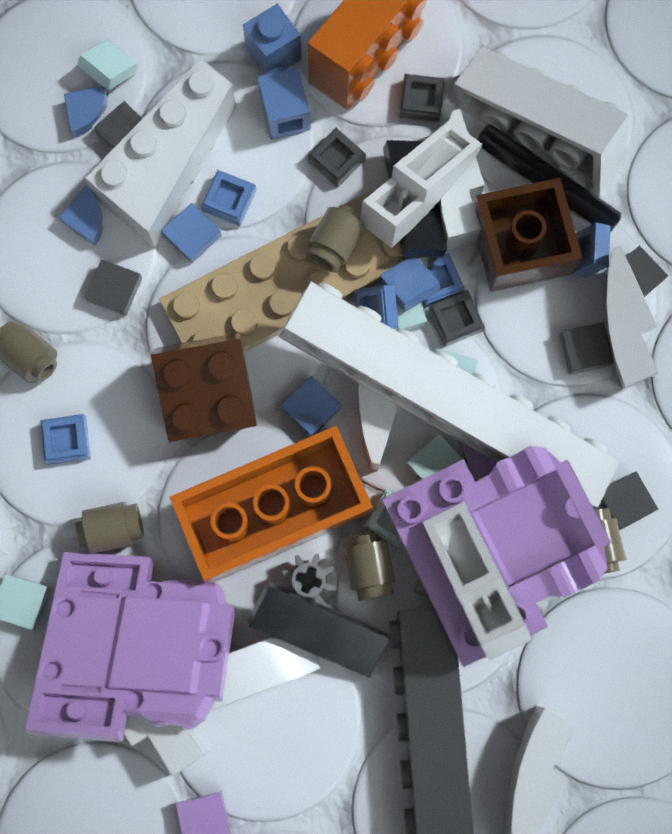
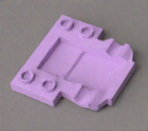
M529 446L521 452L497 462L488 476L476 482L463 459L382 499L463 668L487 656L477 639L463 606L457 598L423 525L424 521L462 502L465 503L530 635L548 627L536 604L537 602L550 596H564L565 598L600 581V578L607 570L604 546L610 544L611 541L568 459L560 462L544 447Z
M63 552L25 730L31 735L122 742L127 715L141 716L152 723L154 727L175 725L193 730V728L203 723L214 702H223L235 617L233 606L226 605L222 587L216 583H206L199 579L151 581L154 567L151 557Z

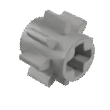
M317 553L314 555L311 563H303L302 558L296 555L295 562L298 567L295 571H282V575L292 579L293 586L286 589L308 599L314 598L315 602L323 605V600L320 596L324 590L335 592L336 587L332 584L326 583V576L334 572V567H327L322 570L318 566L320 560ZM309 569L316 571V579L321 581L322 585L320 588L312 587L309 594L303 593L302 584L297 581L298 575H307Z

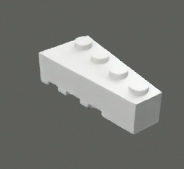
M481 46L454 84L458 108L485 125L492 124L504 133H507L509 130L514 134L517 142L533 153L537 154V152L542 151L559 164L557 169L571 178L575 172L591 182L587 190L598 197H601L626 160L628 113L612 102H602L587 95L578 86L565 85L550 78L541 69L528 68L515 62L504 52H494Z
M200 59L85 177L95 197L155 249L163 237L161 230L166 227L170 218L173 219L186 189L190 182H194L207 152L212 150L236 108L232 83L203 59Z

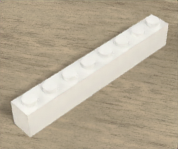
M312 281L310 282L278 336L279 338L495 462L507 459L529 446L546 448L560 462L568 459L592 507L598 508L620 462L618 459L607 454L608 448L605 445L590 438H584L583 440L570 432L571 426L566 422L550 416L545 418L533 411L534 405L528 400L517 395L508 396L495 388L496 383L489 377L479 373L471 375L457 366L458 361L451 355L442 351L432 352L420 345V339L413 333L401 328L392 329L382 323L381 316L372 309L365 306H358L356 308L342 299V293L336 288L325 283L317 285Z

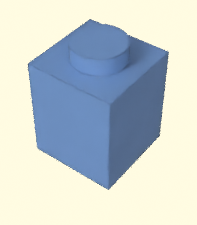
M278 3L243 24L246 50L264 75L271 69L279 67L289 68L302 60L301 35Z
M283 67L274 68L266 72L265 75L257 76L259 96L271 139L311 130L310 110L298 67L290 69Z

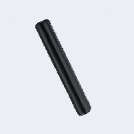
M488 124L478 136V141L482 143L481 148L532 183L560 178L568 208L590 223L594 224L597 222L609 225L611 232L621 220L622 214L617 209L494 125Z

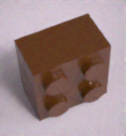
M560 178L476 195L473 205L481 227L477 242L490 292L573 274L582 260V255Z
M241 333L154 348L151 353V359L168 442L257 426Z

